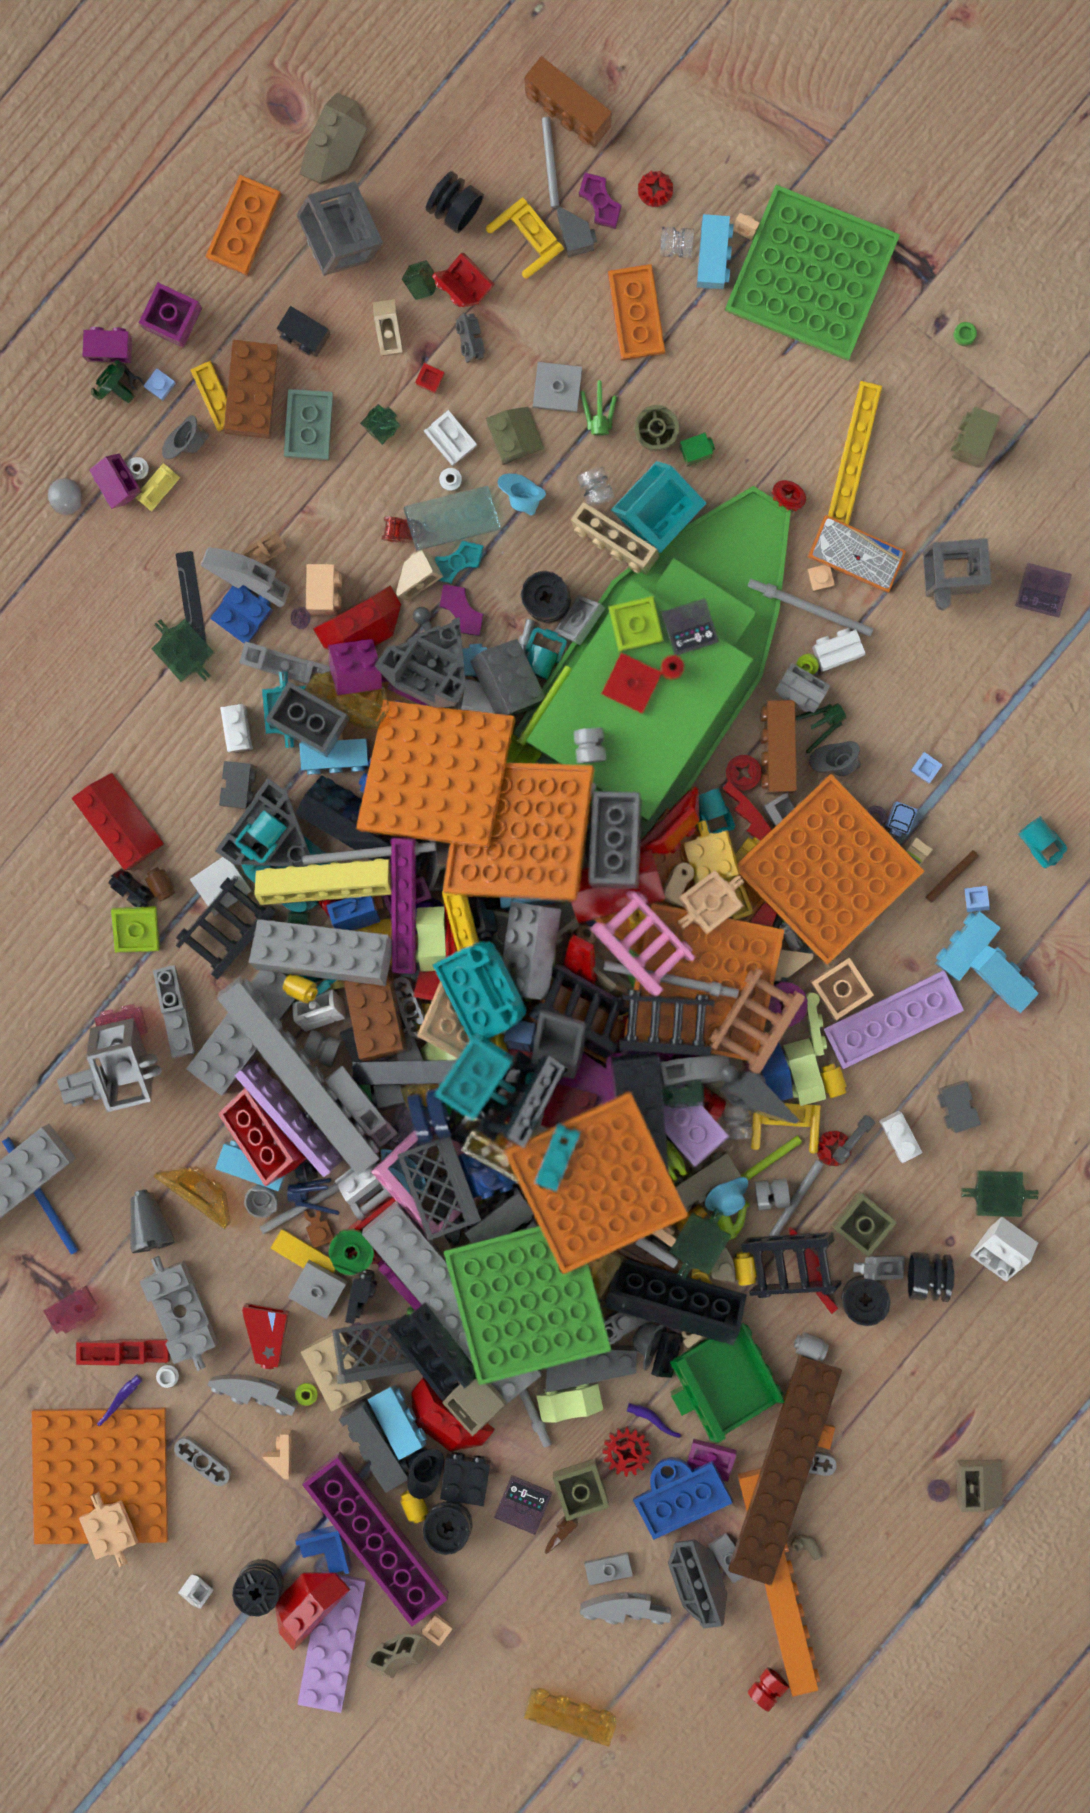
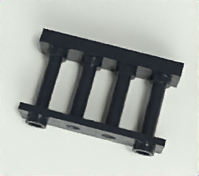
M235 875L232 879L227 877L219 886L222 889L190 928L188 930L183 928L176 937L178 940L176 946L178 948L185 942L211 964L210 967L213 968L211 975L217 980L254 938L258 919L268 921L275 913V909L270 904L266 907H260L234 885L238 880ZM227 892L254 913L256 919L251 925L248 922L244 923L220 903V900ZM213 909L240 930L241 936L237 941L234 939L231 941L205 919ZM198 926L202 927L226 947L227 953L222 958L213 955L190 936Z
M559 964L554 965L551 973L554 981L546 1001L533 1007L529 1016L539 1021L540 1012L544 1010L573 1019L572 1016L580 995L583 994L592 999L583 1022L585 1023V1048L603 1058L614 1054L618 1045L611 1042L610 1037L618 1015L621 1016L629 1012V1004L622 998L615 997L574 974L568 967ZM562 983L573 989L564 1014L554 1010L555 1008L553 1007ZM599 1005L611 1010L602 1035L595 1033L591 1028Z
M628 990V993H622L623 1000H629L627 1035L624 1038H619L618 1047L620 1050L711 1056V1046L706 1044V1040H704L706 1005H715V1001L709 999V995L696 994V998L644 995L641 994V990ZM638 1001L652 1002L650 1036H647V1040L638 1039L636 1035ZM661 1002L675 1003L673 1033L670 1041H661V1037H659ZM684 1004L697 1005L695 1039L692 1040V1043L683 1042L681 1038Z
M517 1051L503 1080L515 1087V1091L513 1093L508 1092L502 1086H499L497 1093L506 1097L507 1103L504 1105L493 1098L476 1131L493 1142L496 1141L499 1133H504L503 1137L516 1146L524 1148L565 1068L562 1064L548 1055L543 1056L539 1065L532 1064V1059L521 1051ZM530 1072L534 1073L529 1085L525 1084L526 1076ZM520 1092L524 1093L519 1104H515ZM509 1113H514L509 1124H504Z
M833 1232L747 1238L741 1244L742 1253L750 1252L753 1255L758 1285H755L749 1291L750 1296L758 1295V1298H767L775 1294L822 1292V1294L828 1295L835 1293L842 1283L841 1280H831L826 1249L834 1242ZM806 1248H814L818 1253L822 1281H809L805 1257ZM793 1249V1252H796L800 1282L788 1283L783 1255L785 1250ZM764 1251H772L775 1255L779 1279L778 1284H767L762 1257Z
M426 1302L411 1313L409 1318L405 1314L387 1329L441 1400L446 1399L460 1384L465 1389L477 1378L471 1360Z

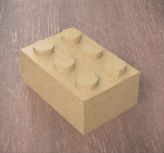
M333 1332L303 1347L301 1354L331 1412L372 1391L373 1384L370 1379L347 1384L337 1383L336 1375H339ZM339 1333L341 1343L347 1347L351 1342L347 1333ZM352 1346L350 1350L357 1355L354 1347ZM347 1354L343 1360L344 1368H352L356 1359Z

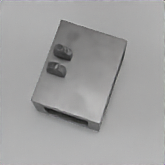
M356 181L307 195L296 214L323 276L371 262L383 244ZM339 197L338 200H334V201L327 202V203H324V204H321V203H320V202H324V201H327V200H330V199H334V198Z
M988 538L933 542L923 552L926 597L934 596L935 605L939 611L949 607L951 595L980 593L991 584ZM968 558L967 574L969 576L945 578L943 560Z
M134 1018L90 1028L86 1057L107 1112L151 1102L153 1077L160 1075L162 1070L159 1065L151 1066L157 1062V1056L153 1053L149 1055L146 1053ZM96 1058L100 1059L107 1078V1088L104 1086L95 1062ZM139 1081L142 1089L140 1096L117 1101L118 1087L120 1085Z

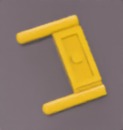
M522 197L486 226V231L490 234L511 218L515 226L541 256L522 271V276L528 279L563 251L564 248Z
M784 1103L799 1119L797 1124L777 1121L753 1113L751 1148L753 1150L760 1148L761 1124L810 1127L809 1152L811 1154L818 1152L821 1105L806 1104L800 1106L799 1103Z

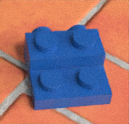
M232 585L222 599L223 602L210 619L242 643H245V641L250 643L273 612L269 607L271 602L261 595L258 598L251 594L253 590L245 585H242L239 589Z
M499 1143L458 1156L473 1199L480 1196L482 1200L494 1196V1192L500 1190L501 1194L513 1189L512 1185L518 1182L510 1162H505Z

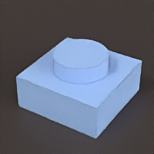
M156 368L144 387L163 401L176 383Z
M923 752L910 771L929 784L942 767V764Z
M987 886L965 888L967 912L990 910Z

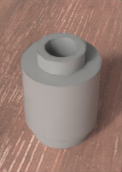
M803 1332L802 1335H797L793 1347L796 1348L797 1354L815 1361H823L829 1345L824 1343V1340Z

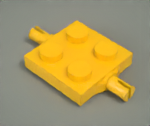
M706 820L698 822L701 836L693 841L684 843L689 864L694 869L693 878L695 885L714 870L723 880L740 874L728 830L720 833H709Z

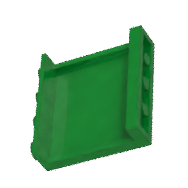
M744 1322L741 1323L740 1332L734 1345L708 1338L670 1361L711 1442L720 1443L726 1439L725 1435L774 1404L785 1402L782 1397V1389L774 1382L772 1378L773 1372L769 1365L764 1363L761 1357L763 1355L762 1351L754 1343L751 1337L752 1331Z

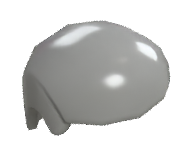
M62 478L55 480L50 485L48 500L56 513L69 515L81 507L82 492L75 481Z
M256 1185L247 1191L244 1197V1206L249 1214L254 1217L268 1218L277 1210L278 1197L273 1189Z

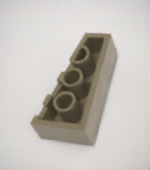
M721 1151L715 1152L709 1157L710 1161L704 1165L700 1162L696 1167L690 1168L691 1173L688 1175L677 1176L678 1180L676 1182L672 1180L686 1212H689V1209L692 1208L691 1204L695 1203L697 1205L705 1201L707 1195L716 1186L741 1176L726 1151L723 1153Z

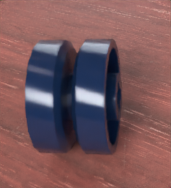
M438 1088L427 1091V1106L419 1093L408 1096L412 1122L421 1145L432 1142V1127H434L435 1133L440 1139L452 1136L446 1103L435 1096Z

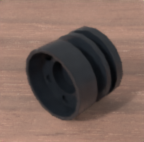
M450 171L433 189L426 204V211L430 214L435 213V218L439 220L446 215L444 224L455 233H460L475 216L483 201L484 194L472 185L463 190L465 180L463 178L458 179V174Z
M536 572L529 576L522 586V603L531 617L539 622H557L565 616L570 608V591L563 579L553 572ZM546 594L552 597L550 598V603L546 604L545 601H542L545 599L544 595Z
M912 1252L909 1258L907 1276L909 1299L925 1300L928 1291H931L933 1301H938L939 1296H941L943 1302H949L955 1279L952 1256L944 1254L941 1260L940 1254H935L932 1263H930L927 1253Z
M864 1275L855 1276L846 1283L842 1291L841 1299L844 1311L849 1319L858 1325H877L889 1313L891 1304L889 1293L880 1280L864 1278ZM865 1293L871 1298V1300H867V1304H863L862 1300H859V1298H863Z
M442 1501L435 1505L426 1517L423 1526V1537L428 1547L434 1552L443 1555L454 1554L460 1551L467 1543L473 1527L472 1516L469 1510L463 1504L452 1501ZM448 1521L453 1522L450 1529L445 1528Z
M257 1559L246 1564L233 1586L232 1597L237 1608L244 1614L255 1617L266 1615L273 1610L283 1590L284 1578L281 1570L273 1562L264 1559ZM255 1588L259 1589V1594H255Z

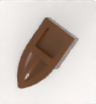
M564 1516L556 1524V1532L546 1546L545 1554L558 1546L578 1526L576 1518L566 1521Z

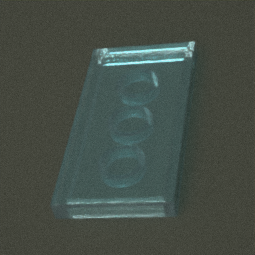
M488 486L408 505L403 508L416 551L501 529Z

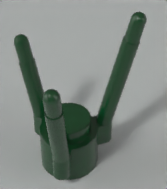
M839 703L833 706L828 704L823 708L815 710L814 713L810 711L795 716V721L824 713V718L811 725L810 728L815 729L826 722L828 725H832L806 750V753L809 754L836 728L842 725L841 721L847 718Z

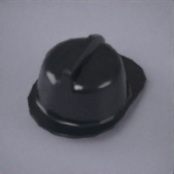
M424 1446L410 1456L407 1488L414 1498H427L436 1490L444 1465V1456L439 1450L427 1449Z

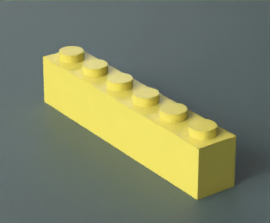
M384 859L366 862L353 861L352 863L343 864L334 862L329 865L311 864L307 867L288 866L283 869L266 868L256 871L255 896L260 905L392 894L391 864L389 860Z

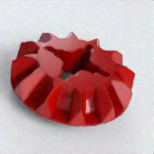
M650 171L643 175L638 183V195L642 202L648 206H663L672 197L673 183L669 175L661 171ZM656 181H658L659 188L662 190H658L653 197L652 188L649 187L654 186Z
M788 480L778 481L774 485L771 493L774 495L773 501L779 502V507L784 506L786 511L792 509L795 512L799 508H803L806 503V494L799 485ZM792 494L791 498L789 499L785 497L787 495Z
M738 755L732 758L726 767L727 781L738 790H749L755 787L761 778V767L758 761L749 755ZM750 765L747 773L751 779L743 777L738 781L739 772L735 767L743 769Z
M840 1131L824 1133L820 1136L817 1155L819 1159L828 1166L841 1165L833 1156L831 1158V1150L825 1147V1145L833 1146L837 1141V1147H842L849 1138Z

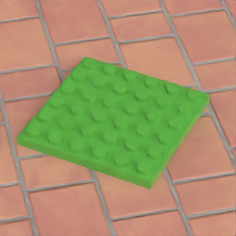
M775 185L725 311L849 361L900 234Z
M540 1226L444 1251L479 1385L612 1350L589 1263L562 1274Z

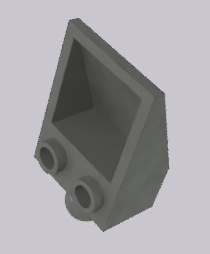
M541 1010L531 1063L539 1065L543 1056L548 1055L565 1067L558 1081L563 1076L574 1079L581 1065L585 1047V1023Z
M726 1065L721 1069V1078L726 1083L719 1091L733 1106L777 1121L797 1124L799 1119L765 1084L766 1080L762 1075L748 1071H738L733 1065Z

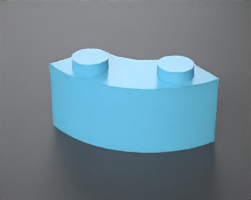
M381 1149V1161L393 1150ZM405 1156L406 1165L415 1170L417 1164L410 1157ZM397 1159L388 1170L400 1180L403 1187L411 1194L400 1161ZM409 1171L410 1176L412 1178L414 1172ZM416 1174L413 1181L414 1187L423 1191L426 1185L425 1178Z

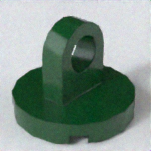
M115 360V365L109 364L97 378L95 384L98 386L96 389H91V395L97 400H101L110 391H113L125 402L130 403L135 395L119 382L124 373L125 365L119 360Z

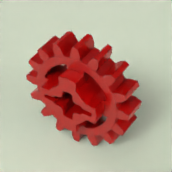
M628 1426L625 1427L623 1432L618 1427L616 1435L610 1432L609 1437L611 1440H604V1444L608 1448H602L603 1454H608L604 1457V1462H611L608 1466L609 1470L615 1467L616 1475L624 1471L625 1477H628L629 1471H632L634 1476L637 1475V1468L643 1471L644 1466L642 1463H649V1458L646 1455L651 1454V1450L646 1448L650 1445L649 1440L643 1441L645 1434L641 1433L638 1436L637 1428L630 1432ZM626 1437H627L626 1440H623V1441H621V1442L618 1441V1440L621 1439V1438H626ZM636 1441L640 1444L642 1452L635 1448ZM627 1447L630 1448L631 1453L628 1452L626 1455H623V1450H626ZM612 1451L618 1455V1461L613 1458ZM632 1461L635 1462L634 1464L627 1465V1463H630Z

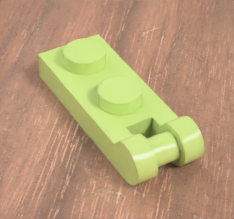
M809 992L806 994L808 1000L806 1015L811 1045L815 1056L824 1055L823 1050L827 1049L825 1036H821L820 1027H823L822 1015L817 1014L816 1008L820 998L817 994Z

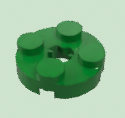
M357 1229L341 1230L335 1235L329 1246L330 1261L337 1271L345 1275H355L366 1270L374 1257V1248L362 1235V1231ZM350 1246L355 1247V1251L358 1252L352 1258L348 1257V1252L345 1251Z

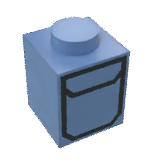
M897 801L894 802L885 824V828L889 829L888 833L897 837H901L902 834L908 835L918 809Z
M520 1021L517 1025L507 1029L504 1038L507 1048L533 1053L537 1032L536 1024Z

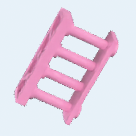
M628 891L626 895L632 901L608 924L595 923L590 929L650 994L657 996L663 990L658 985L660 979L682 957L690 961L694 960L695 957L691 954L692 948L685 941L680 942L645 904L647 900L640 892ZM639 908L646 918L623 941L620 940L618 942L613 937L614 930ZM654 924L662 934L639 957L635 956L633 958L628 953L629 947ZM669 940L677 950L654 973L648 974L643 969L645 963Z

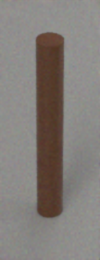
M972 850L925 898L932 903L979 855Z

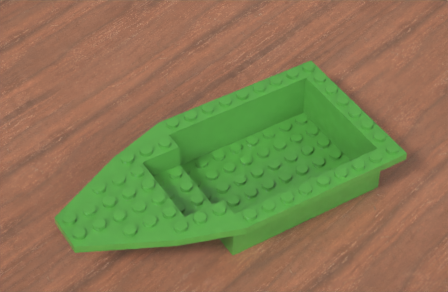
M755 486L750 487L686 525L661 553L658 552L659 558L647 575L642 572L638 574L627 568L612 580L598 603L605 607L604 611L581 645L574 642L571 643L542 688L546 697L564 667L568 666L572 669L526 740L527 744L542 753L536 764L593 766V783L596 784L594 792L640 793L642 797L640 839L650 831L665 809H671L691 788L763 676L781 600L774 597L770 599L763 596L762 592L747 586L749 580L754 579L766 585L767 583L777 586L776 589L782 591L791 510L786 511L784 506L779 507V502L773 501L772 497ZM653 596L664 641L619 652L608 607ZM710 622L715 640L680 651L676 650L672 637L673 633ZM621 653L660 671L662 661L670 655L680 657L684 663V671L676 680H668L661 674L642 714L601 695ZM670 663L668 665V668L671 671H675L677 669V665L675 663ZM540 704L536 708L527 711L513 733L515 736L520 737ZM603 728L604 742L601 743V746L605 747L606 761L577 763L576 750L579 746L575 744L574 731ZM593 795L590 799L591 807H593Z

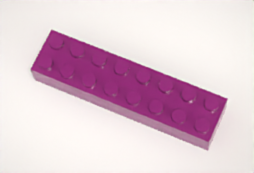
M341 1452L337 1453L305 1478L302 1484L411 1627L447 1601L448 1590Z

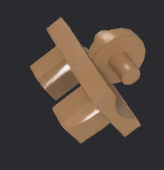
M274 529L242 551V554L265 565L288 548Z

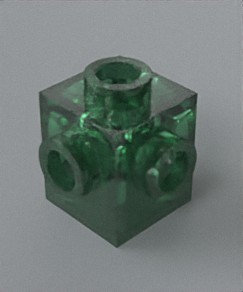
M379 404L372 408L368 415L360 422L365 430L382 445L401 426L395 419L397 417L396 413L391 408L387 407L385 409Z

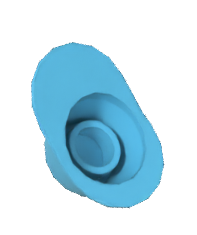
M504 474L499 477L497 482L499 488L509 495L512 508L529 515L535 514L540 500L546 496L544 489L519 474Z
M739 1177L713 1188L705 1199L707 1209L717 1211L723 1216H731L742 1209L745 1205L743 1195L748 1187L747 1178Z

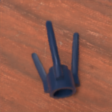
M331 1178L288 1185V1201L295 1202L296 1207H306L335 1215L340 1214L337 1210L304 1202V1200L308 1199L309 1191L327 1190V1185L321 1186L320 1184L331 1182Z

